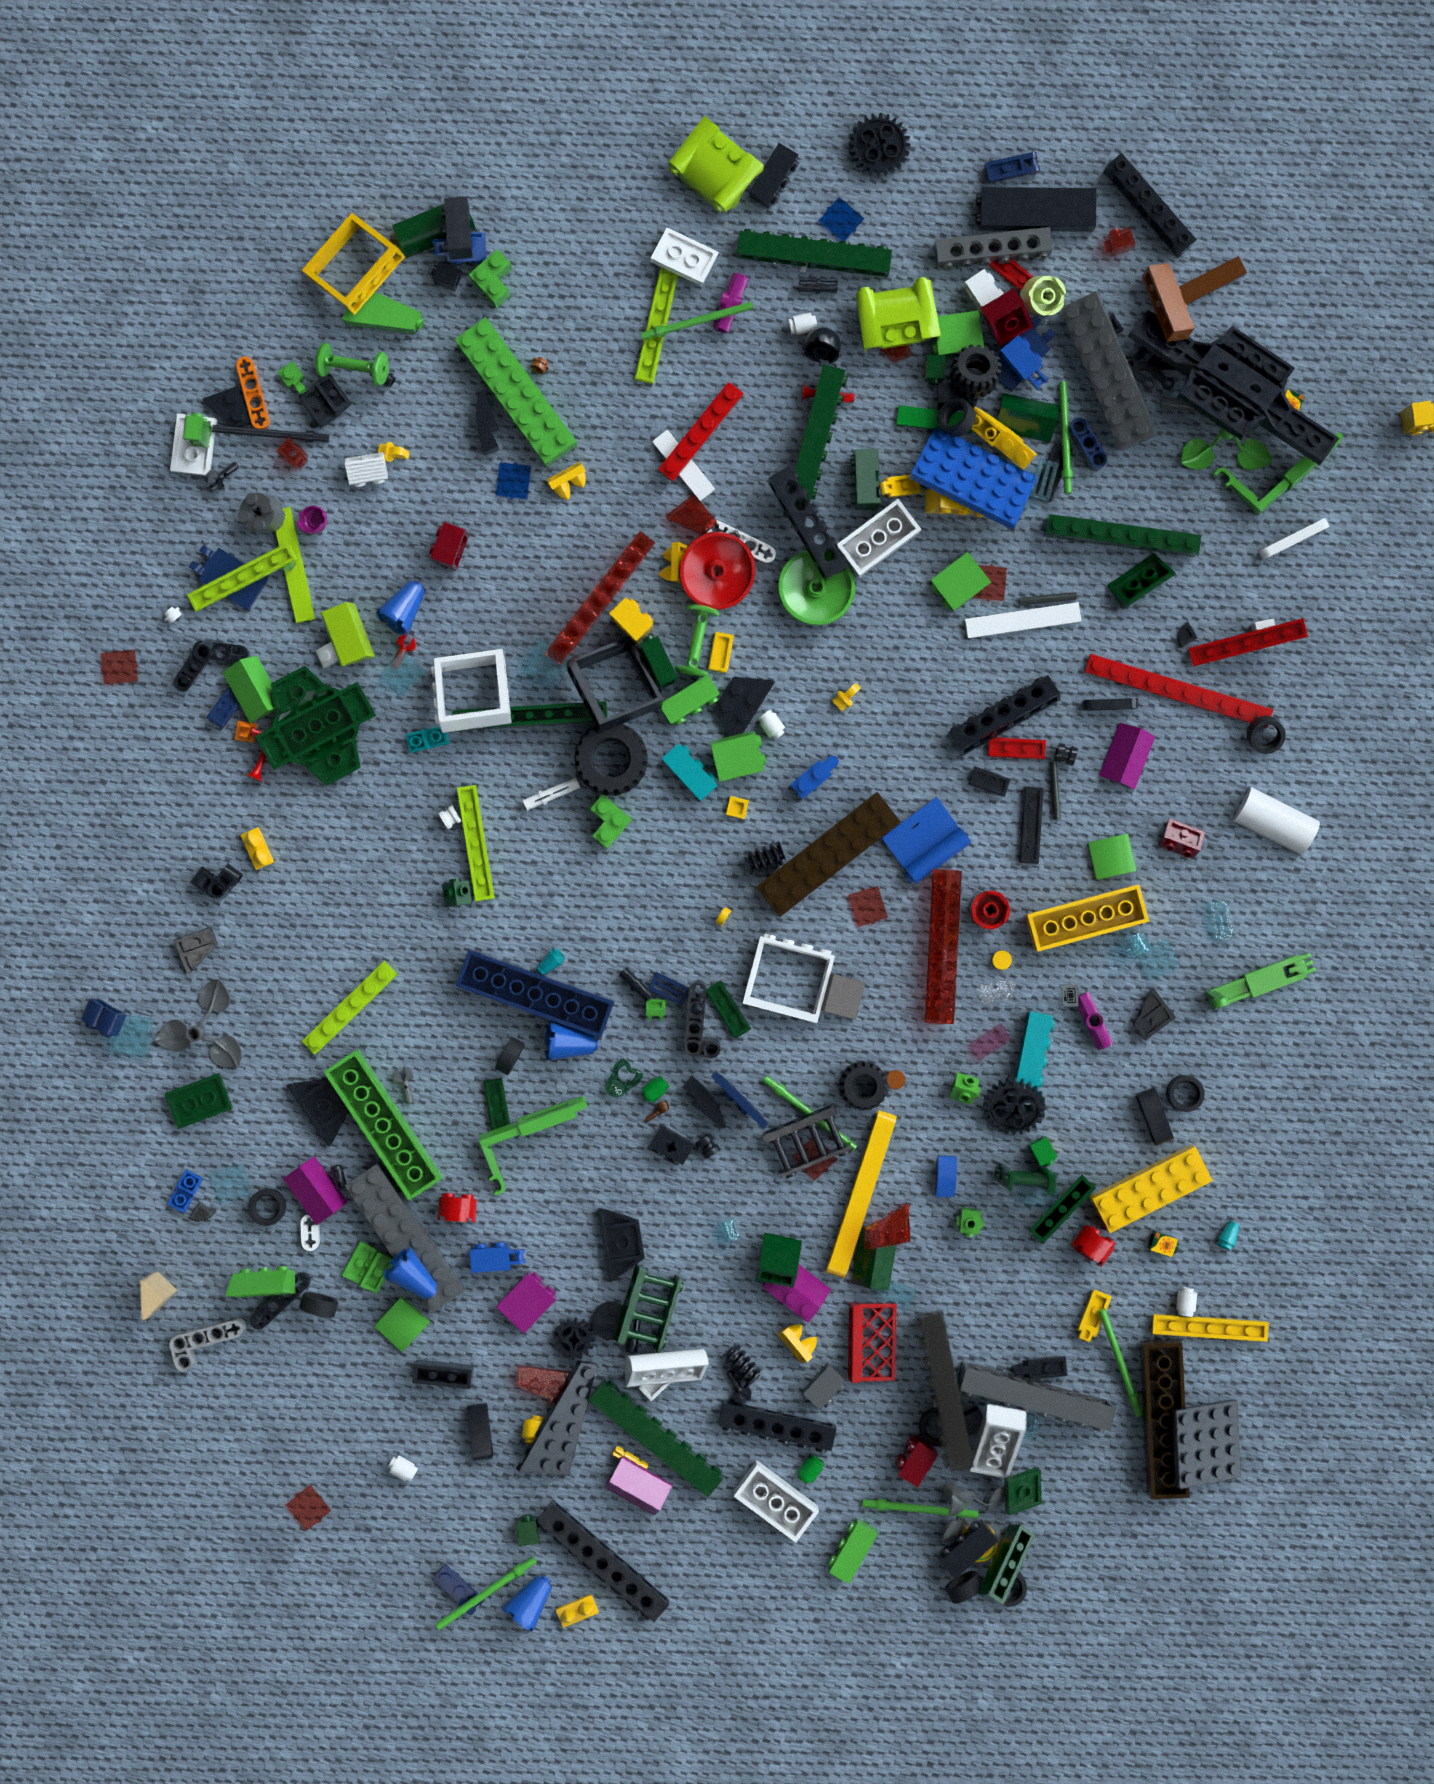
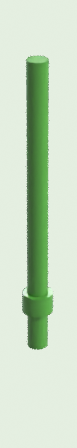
M752 301L670 325L655 326V329L641 332L643 340L656 336L660 338L670 332L752 310L754 307Z
M1061 381L1059 382L1063 459L1061 479L1064 481V494H1072L1071 479H1073V470H1071L1067 382Z
M767 1075L762 1080V1082L774 1090L773 1092L777 1096H782L805 1115L813 1112L785 1090L786 1087L781 1083H776ZM824 1120L816 1122L831 1134L827 1122H824ZM839 1132L844 1144L851 1142V1151H854L857 1145Z
M1099 1309L1101 1321L1128 1393L1126 1395L1128 1402L1132 1404L1135 1416L1140 1417L1143 1415L1139 1404V1395L1134 1390L1106 1309Z
M863 1499V1507L878 1508V1511H886L888 1509L950 1516L949 1508L888 1502L887 1499ZM964 1509L955 1516L978 1519L979 1511Z
M532 1556L521 1565L517 1564L508 1574L435 1624L438 1630L447 1626L517 1576L519 1578L525 1574L524 1571L537 1563L535 1558Z

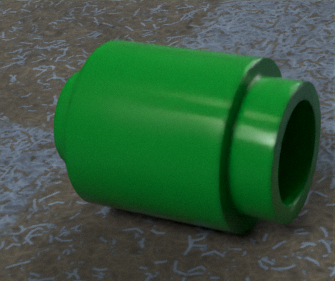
M660 1075L657 1078L654 1077L641 1088L643 1090L641 1095L647 1102L652 1101L654 1103L667 1092L670 1086Z
M813 1454L798 1469V1478L805 1484L808 1482L812 1484L823 1471L825 1463Z

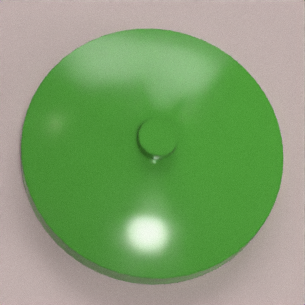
M807 550L792 557L784 566L778 583L779 598L786 612L795 620L810 626H824L840 619L850 608L855 595V580L850 567L846 564L847 568L844 571L824 581ZM824 553V559L826 561H832L833 557L831 553Z

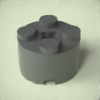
M249 493L241 503L238 519L248 530L268 534L277 531L282 526L285 519V511H283L281 501L275 496Z

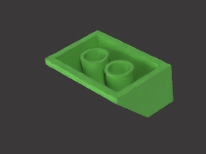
M288 1266L276 1267L277 1271H270V1268H258V1272H251V1269L239 1270L240 1273L232 1274L226 1291V1297L243 1298L295 1294V1271L288 1270Z

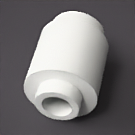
M811 312L792 316L791 319H788L791 335L809 333L814 327H817L815 315L812 316Z
M771 710L758 718L761 722L760 726L770 739L774 737L776 740L784 734L785 726Z
M1182 1287V1290H1178L1176 1304L1178 1315L1193 1316V1312L1196 1311L1197 1293L1193 1292V1288Z
M398 1456V1458L393 1457L388 1466L391 1469L389 1473L403 1481L407 1480L411 1482L418 1468L414 1466V1463L401 1456Z

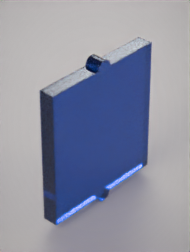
M838 197L831 207H827V211L819 219V222L841 241H846L852 233L856 232V228L864 218L843 199Z
M500 462L496 496L510 497V499H528L531 466L517 464V462H514V464Z

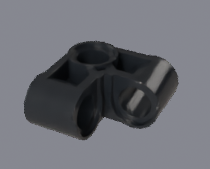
M227 863L218 876H215L202 866L190 882L210 897L224 899L232 888L237 885L243 874L229 863ZM220 885L222 887V893L216 896L214 894V888Z

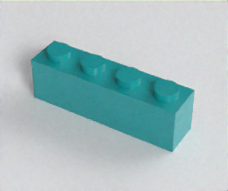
M1032 1011L1027 1012L1015 1072L1017 1082L1024 1078V1084L1031 1081V1087L1036 1085L1038 1089L1042 1087L1044 1077L1041 1076L1042 1069H1045L1047 1065L1045 1054L1051 1045L1049 1033L1053 1031L1055 1020H1052V1015Z

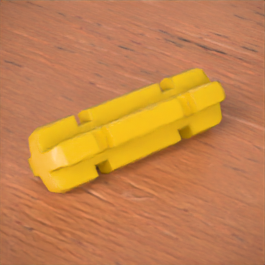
M619 1446L614 1449L612 1456L616 1459H621L623 1456L647 1470L648 1463L645 1461H639L640 1458L628 1451L624 1452V1449Z

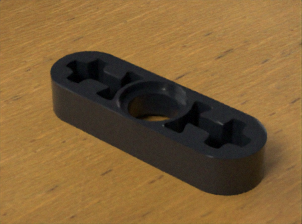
M202 641L196 642V643L193 645V650H194V648H195L198 644H200ZM212 642L215 645V653L211 660L236 663L250 656L249 650L242 645ZM219 647L226 649L224 657L220 658L216 655V650ZM242 649V652L245 653V656H241V659L236 655H231V659H229L231 651L239 652Z
M1138 698L1083 700L1082 705L1084 711L1138 709Z

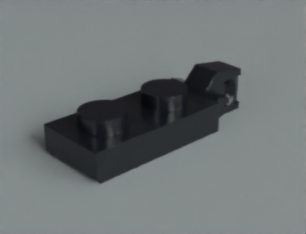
M1065 1355L1022 1360L1023 1364L1012 1365L1014 1375L1023 1374L1024 1378L1029 1379L1068 1376Z

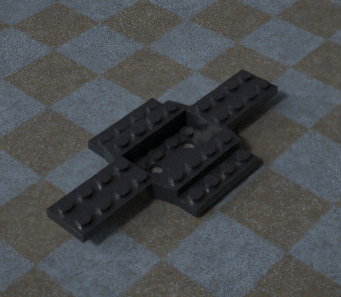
M1147 310L1130 331L1129 338L1186 375L1184 386L1177 395V398L1239 440H1242L1246 434L1261 426L1320 466L1340 439L1291 406L1284 391L1287 379L1295 367L1234 326H1231L1223 337L1212 343L1196 342L1190 337L1184 340L1167 342L1156 314ZM1218 365L1223 366L1227 371L1220 370ZM1208 376H1211L1217 381H1219V384L1210 379ZM1224 387H1228L1229 389H1231L1232 391H1234V392H1235V395H1234L1233 393H1231L1230 391H1228L1227 389H1225ZM1250 387H1254L1259 393L1253 392ZM1240 398H1244L1245 400H1247L1248 402H1250L1251 405H1249L1248 403H1246L1245 401H1243V400L1240 399Z

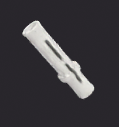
M576 777L543 792L540 790L538 794L523 799L527 811L534 807L542 804L547 805V802L580 789ZM569 786L568 788H566V789H564V790H561V791H559V792L553 794V792H556V791H558V790H560V789H563V788ZM550 794V796H547V797H545V798H543V799H540V800H538V801L535 802V800H537V799H539V798H542V797H544V796Z

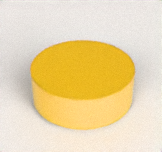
M724 908L717 917L716 924L722 927L732 911Z
M997 951L992 957V963L995 968L1004 970L1011 965L1012 958L1006 951Z

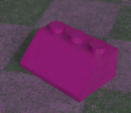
M800 1264L794 1288L767 1282L762 1283L765 1290L808 1323L821 1308L831 1291L828 1286Z

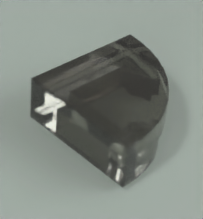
M199 1202L188 1219L197 1222L205 1221L216 1212L202 1202Z

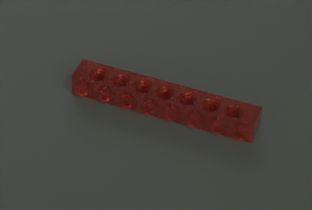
M639 531L547 649V656L560 666L564 663L651 551L655 544L652 539Z
M932 870L925 1023L954 1024L962 871Z

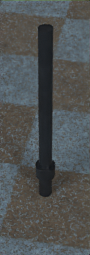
M212 425L213 433L305 440L308 443H314V441L329 442V434H317L314 431H306L305 433Z

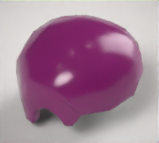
M315 505L307 506L299 513L297 526L301 531L314 535L321 533L325 529L327 514L321 507Z

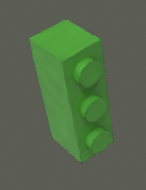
M706 675L665 700L661 710L671 726L673 724L678 726L686 721L685 717L689 714L694 716L701 712L702 706L706 704L711 706L716 703L720 693L709 675Z
M856 1518L855 1522H850L846 1530L848 1534L845 1539L841 1538L837 1545L838 1551L836 1555L832 1554L827 1563L829 1573L850 1584L878 1535L876 1528Z

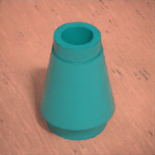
M558 948L550 949L537 966V969L545 975L562 965L566 958Z
M1229 1221L1217 1238V1245L1231 1251L1235 1247L1240 1225Z

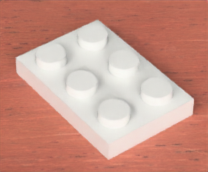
M666 228L651 256L650 262L702 286L719 252Z
M177 414L170 471L206 476L211 470L215 433L212 432L211 428V436H209L211 439L208 444L210 447L190 446L183 439L185 414ZM203 417L207 419L211 426L216 425V418Z

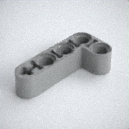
M233 1318L175 1335L170 1340V1350L176 1369L186 1372L195 1364L196 1357L193 1349L239 1337L246 1330V1322L242 1318ZM234 1325L240 1327L238 1331L237 1329H233L228 1332V1329H230ZM214 1328L221 1330V1337L214 1335ZM196 1333H199V1334L202 1335V1337H203V1341H202V1342H198V1341L195 1339V1334H196ZM177 1338L184 1341V1347L177 1345ZM186 1357L189 1360V1365H184L181 1362V1358Z

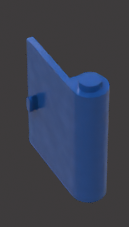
M937 796L881 837L906 871L904 875L907 880L915 884L971 844L969 837L956 824Z

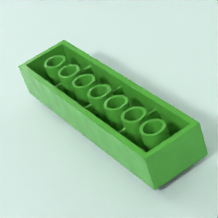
M486 317L455 339L457 346L546 468L578 446L575 438Z
M359 1049L324 1071L409 1201L444 1177Z

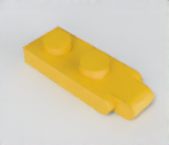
M910 475L884 478V482L879 483L881 494H887L888 498L921 493V488L918 482L909 478Z
M1092 1289L1077 1328L1080 1331L1078 1339L1090 1343L1092 1336H1097L1102 1323L1098 1310L1105 1308L1107 1311L1112 1298L1111 1295Z

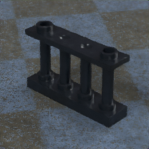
M834 1103L763 1132L765 1143H773L784 1169L779 1171L780 1178L793 1177L799 1170L839 1155V1157L844 1156L852 1149L851 1142L844 1144L834 1122V1115L837 1114ZM821 1120L827 1122L837 1146L826 1151L816 1128V1122ZM804 1127L809 1129L819 1152V1155L808 1158L798 1135L799 1129ZM787 1134L791 1136L801 1159V1162L792 1166L780 1141L781 1137Z

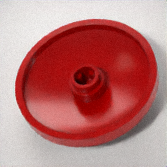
M709 532L695 538L684 550L679 563V578L685 593L695 603L713 609H726L739 603L749 593L755 579V561L750 549L742 540L725 532Z

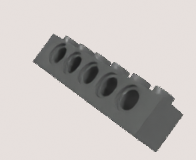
M1050 227L936 239L934 243L936 268H942L943 270L951 269L953 266L966 268L972 266V264L985 266L991 264V261H998V263L1003 264L1010 262V259H1017V261L1022 262L1036 257V259L1040 260L1050 256L1053 250ZM1027 243L1035 244L1036 248H1029ZM1008 245H1015L1017 250H1010ZM989 247H996L998 252H991ZM970 249H977L979 254H971ZM958 251L960 256L954 257L950 252Z

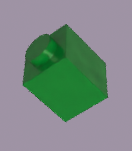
M1045 1135L1028 1144L1040 1166L1048 1167L1055 1163L1054 1159L1058 1158Z

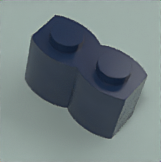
M89 998L81 1020L86 1023L85 1026L88 1028L97 1029L100 1031L99 1034L110 1038L111 1036H118L126 1014L100 999Z

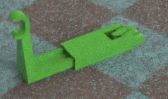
M1337 433L1335 435L1340 439L1337 441V443L1332 448L1330 453L1340 444L1343 438V435L1341 433ZM1304 456L1283 476L1282 481L1259 502L1257 501L1258 497L1238 481L1226 468L1217 469L1213 477H1217L1218 474L1225 475L1229 480L1225 484V489L1231 487L1250 509L1259 516L1287 489L1290 491L1317 464Z
M1310 952L1301 956L1294 955L1243 974V977L1205 991L1211 1009L1214 1010L1249 996L1254 998L1307 978V974L1316 971L1315 967L1307 968V966L1314 964L1313 960L1306 962L1304 960L1311 957ZM1294 964L1295 967L1288 968V972L1292 974L1286 976L1283 968Z
M584 1096L517 1118L515 1123L479 1135L481 1147L492 1172L488 1179L490 1181L498 1179L501 1185L499 1189H495L494 1195H500L505 1191V1183L491 1145L520 1134L523 1137L576 1118V1112L587 1107Z

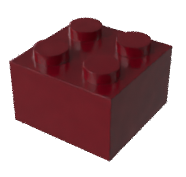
M1014 288L980 308L989 332L999 347L1033 328L1025 304Z
M443 522V525H439L436 532L438 537L436 544L433 543L429 551L430 558L435 564L457 571L469 534L466 529Z
M915 1434L913 1438L910 1437L907 1440L904 1453H900L894 1463L896 1464L895 1468L898 1476L918 1488L936 1460L938 1453L935 1446L928 1444L923 1438Z

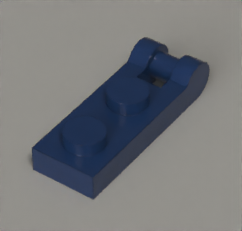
M1036 152L986 162L984 167L988 184L1039 173L1040 166L1036 162ZM1024 162H1029V167H1025Z
M446 1563L432 1578L437 1585L460 1605L467 1602L466 1598L469 1595L473 1598L479 1594ZM485 1599L468 1610L467 1613L472 1615L476 1611L475 1608L481 1605Z

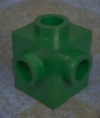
M461 878L449 879L447 884H442L445 907L472 904L469 881H461Z

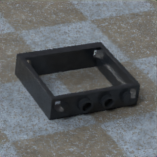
M630 636L567 660L566 670L599 733L662 708L664 700L662 691L656 687L654 675L647 670L646 660L641 658L638 645L633 643ZM626 652L651 701L605 718L580 669Z

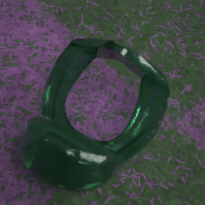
M621 1058L614 1065L612 1074L605 1083V1090L609 1096L615 1098L622 1097L631 1088L639 1084L643 1078V1073L638 1069L631 1068L630 1063L626 1059ZM624 1065L627 1071L636 1074L630 1083L623 1082L618 1076V1071Z

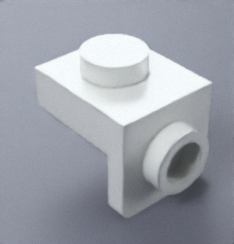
M331 642L316 650L323 668L338 662Z

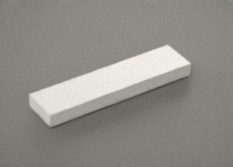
M668 430L652 441L665 459L679 444ZM692 460L679 474L700 502L715 491L713 485Z

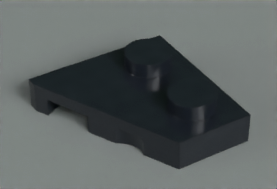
M238 386L203 398V401L229 426L243 427L251 424Z

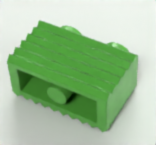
M191 413V415H185L183 439L190 446L208 448L210 447L208 444L211 439L209 436H211L212 426L207 422L206 418H203L202 414Z

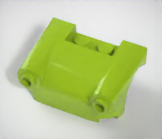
M706 116L701 119L668 161L670 172L675 176L678 175L684 183L712 205L719 213L722 211L727 212L729 209L733 210L737 207L741 195L747 186L764 170L763 164L749 152L747 154L723 134L719 127Z
M921 277L917 278L911 287L876 293L870 290L869 287L858 289L855 297L864 352H867V349L876 347L886 349L921 343L928 338L937 337V340L940 339L941 333L931 280Z

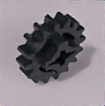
M577 1317L574 1318V1321L567 1318L566 1324L560 1322L562 1328H556L555 1331L559 1335H554L553 1339L558 1340L554 1346H560L558 1353L565 1352L564 1358L571 1355V1359L574 1360L575 1356L578 1355L579 1359H582V1353L588 1355V1348L593 1349L594 1346L590 1342H595L596 1338L591 1337L595 1331L589 1330L591 1324L585 1325V1319L578 1322ZM572 1326L571 1331L563 1333L565 1329ZM579 1327L582 1328L586 1332V1334H582L579 1330ZM574 1330L576 1331V1338H579L577 1339L575 1346H573L574 1342L573 1339H571L574 1334ZM563 1343H567L570 1347V1350L566 1348ZM586 1343L582 1349L577 1350L578 1346Z

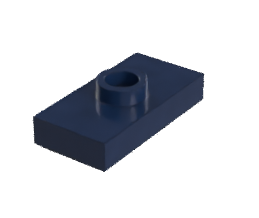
M230 687L227 688L206 717V719L221 729L225 727L240 706Z

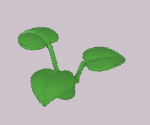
M1220 428L1218 436L1210 446H1208L1205 440L1200 438L1187 442L1182 452L1181 464L1196 470L1207 468L1215 459V454L1210 449L1214 447L1220 438L1229 440L1233 437L1238 448L1241 450L1237 455V460L1244 469H1260L1270 465L1272 458L1268 449L1259 440L1247 439L1242 447L1238 438Z

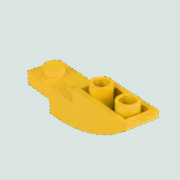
M974 407L976 417L971 429L992 447H997L1020 468L1025 470L1037 454L1023 443V439L983 410Z

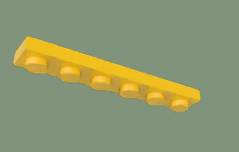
M1152 1314L1151 1333L1268 1342L1269 1322Z

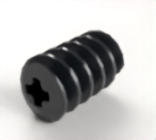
M778 841L776 842V848L771 843L769 844V850L762 846V852L756 848L754 855L747 851V857L744 856L749 873L753 875L754 869L758 873L761 872V866L768 870V864L775 868L776 861L780 866L783 865L785 855Z
M737 1344L726 1351L721 1358L726 1357L724 1365L731 1363L729 1371L736 1369L734 1377L741 1375L739 1382L746 1381L744 1388H747L759 1378L761 1369L755 1368L756 1364L755 1362H750V1356L744 1357L746 1354L745 1350L739 1351L741 1346Z

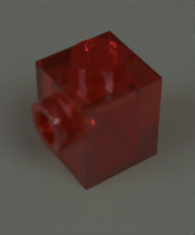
M1130 227L1122 230L1115 228L1109 231L1104 241V248L1107 253H1110L1111 257L1131 251L1136 246Z

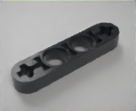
M306 1272L297 1273L295 1275V1284L299 1281L297 1278L299 1276L300 1278H306L304 1281L306 1285H299L291 1299H286L283 1295H273L251 1316V1326L259 1330L268 1325L310 1285V1275ZM270 1302L278 1304L279 1309L277 1312L269 1310ZM266 1312L267 1316L262 1320L264 1324H256L257 1318L255 1316L261 1317Z

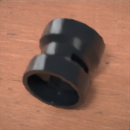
M1059 742L1054 755V761H1065L1067 765L1073 766L1078 748L1072 746L1068 749L1065 744Z
M711 1133L694 1143L697 1148L701 1149L704 1159L713 1156L721 1150L718 1144L714 1143Z

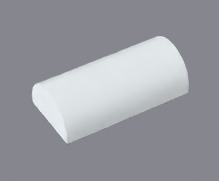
M1252 787L1248 788L1232 820L1299 855L1307 851L1317 834L1320 824L1318 820Z
M704 1349L627 1356L625 1360L626 1386L633 1387L702 1380L709 1365L707 1354Z

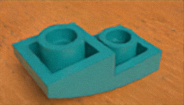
M440 726L405 734L410 753L450 744L448 732L442 733Z

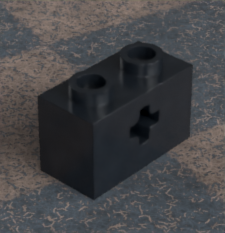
M662 1124L650 1143L654 1153L660 1156L665 1154L669 1157L668 1160L677 1166L679 1163L682 1165L685 1163L695 1145L692 1141ZM672 1142H675L676 1150L671 1149V1151H669L668 1145L666 1144H671Z

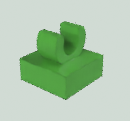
M650 999L646 1002V1016H648L649 1021H652V1016H659V1021H662L663 1016H665L666 999Z

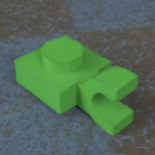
M293 361L277 372L289 389L295 386L300 394L307 391L301 383L305 377Z

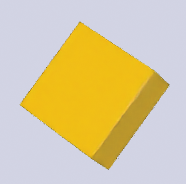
M730 796L726 815L745 819L749 800Z

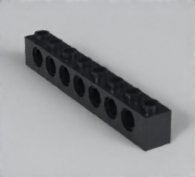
M554 1499L540 1514L537 1520L538 1526L544 1532L549 1531L558 1544H564L568 1548L567 1551L576 1558L578 1556L588 1570L593 1569L602 1582H608L612 1586L611 1589L617 1595L622 1594L631 1607H637L641 1611L640 1614L649 1621L651 1619L655 1622L669 1606L670 1599ZM555 1521H561L564 1524V1526L562 1528H557L554 1526L553 1523ZM575 1533L578 1539L572 1541L568 1538V1535ZM590 1546L593 1551L585 1553L583 1547ZM603 1558L608 1563L604 1566H601L598 1564L597 1561ZM614 1571H619L622 1574V1576L620 1578H614L612 1576V1573ZM628 1584H634L637 1588L633 1591H630L627 1589L626 1586ZM647 1596L651 1599V1601L649 1603H643L641 1601V1598Z

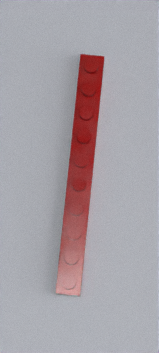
M1094 654L1089 655L1084 672L1247 723H1251L1260 716L1268 715L1272 717L1274 710Z

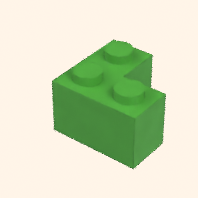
M496 249L469 276L471 281L496 309L511 296L508 288L500 279L511 271L512 267L505 256Z
M602 794L590 808L605 821L593 837L609 849L632 819Z

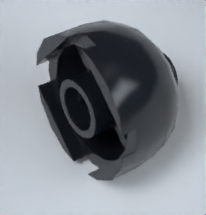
M828 327L814 328L805 337L802 350L804 349V355L811 361L821 363L820 359L829 361L828 364L836 362L840 356L841 340L838 334Z

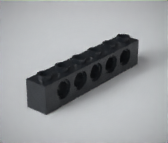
M1120 153L1106 166L1104 170L1105 175L1175 256L1179 258L1193 246L1197 239L1123 153Z
M788 466L769 477L767 482L822 578L826 581L847 568V560L842 553L838 552L836 540L827 533L828 527L824 520L819 519L817 507L808 500V492L804 486H800L796 471L794 469L791 470ZM785 486H792L794 489V493H787L785 491ZM801 502L804 509L802 511L797 510L794 503ZM804 519H811L813 527L805 526ZM814 536H821L823 543H815ZM825 552L831 553L832 561L824 559L823 555Z
M1049 675L1039 677L1028 687H1021L1014 695L1006 696L1000 703L988 706L979 715L969 717L965 723L953 726L948 732L949 739L962 757L1061 700L1060 692ZM1035 693L1041 694L1038 698H1034L1032 695ZM1018 703L1025 704L1023 707L1016 706V704ZM1002 712L1008 713L1005 717L999 716ZM984 722L992 723L990 726L982 725ZM969 731L975 732V734L972 736L966 735V733Z
M723 1400L718 1422L719 1426L722 1427L721 1429L725 1431L739 1430L743 1435L751 1436L752 1434H757L759 1438L765 1440L774 1438L783 1444H789V1442L797 1443L798 1447H815L816 1451L824 1453L827 1450L832 1451L837 1429L835 1424L746 1404L741 1405L728 1400ZM736 1415H743L745 1417L741 1423L736 1422L734 1418ZM761 1419L764 1423L762 1426L756 1427L753 1425V1421ZM780 1423L782 1428L779 1431H774L772 1425ZM794 1427L801 1429L798 1435H792L790 1431ZM814 1431L820 1434L815 1440L809 1437L810 1433Z

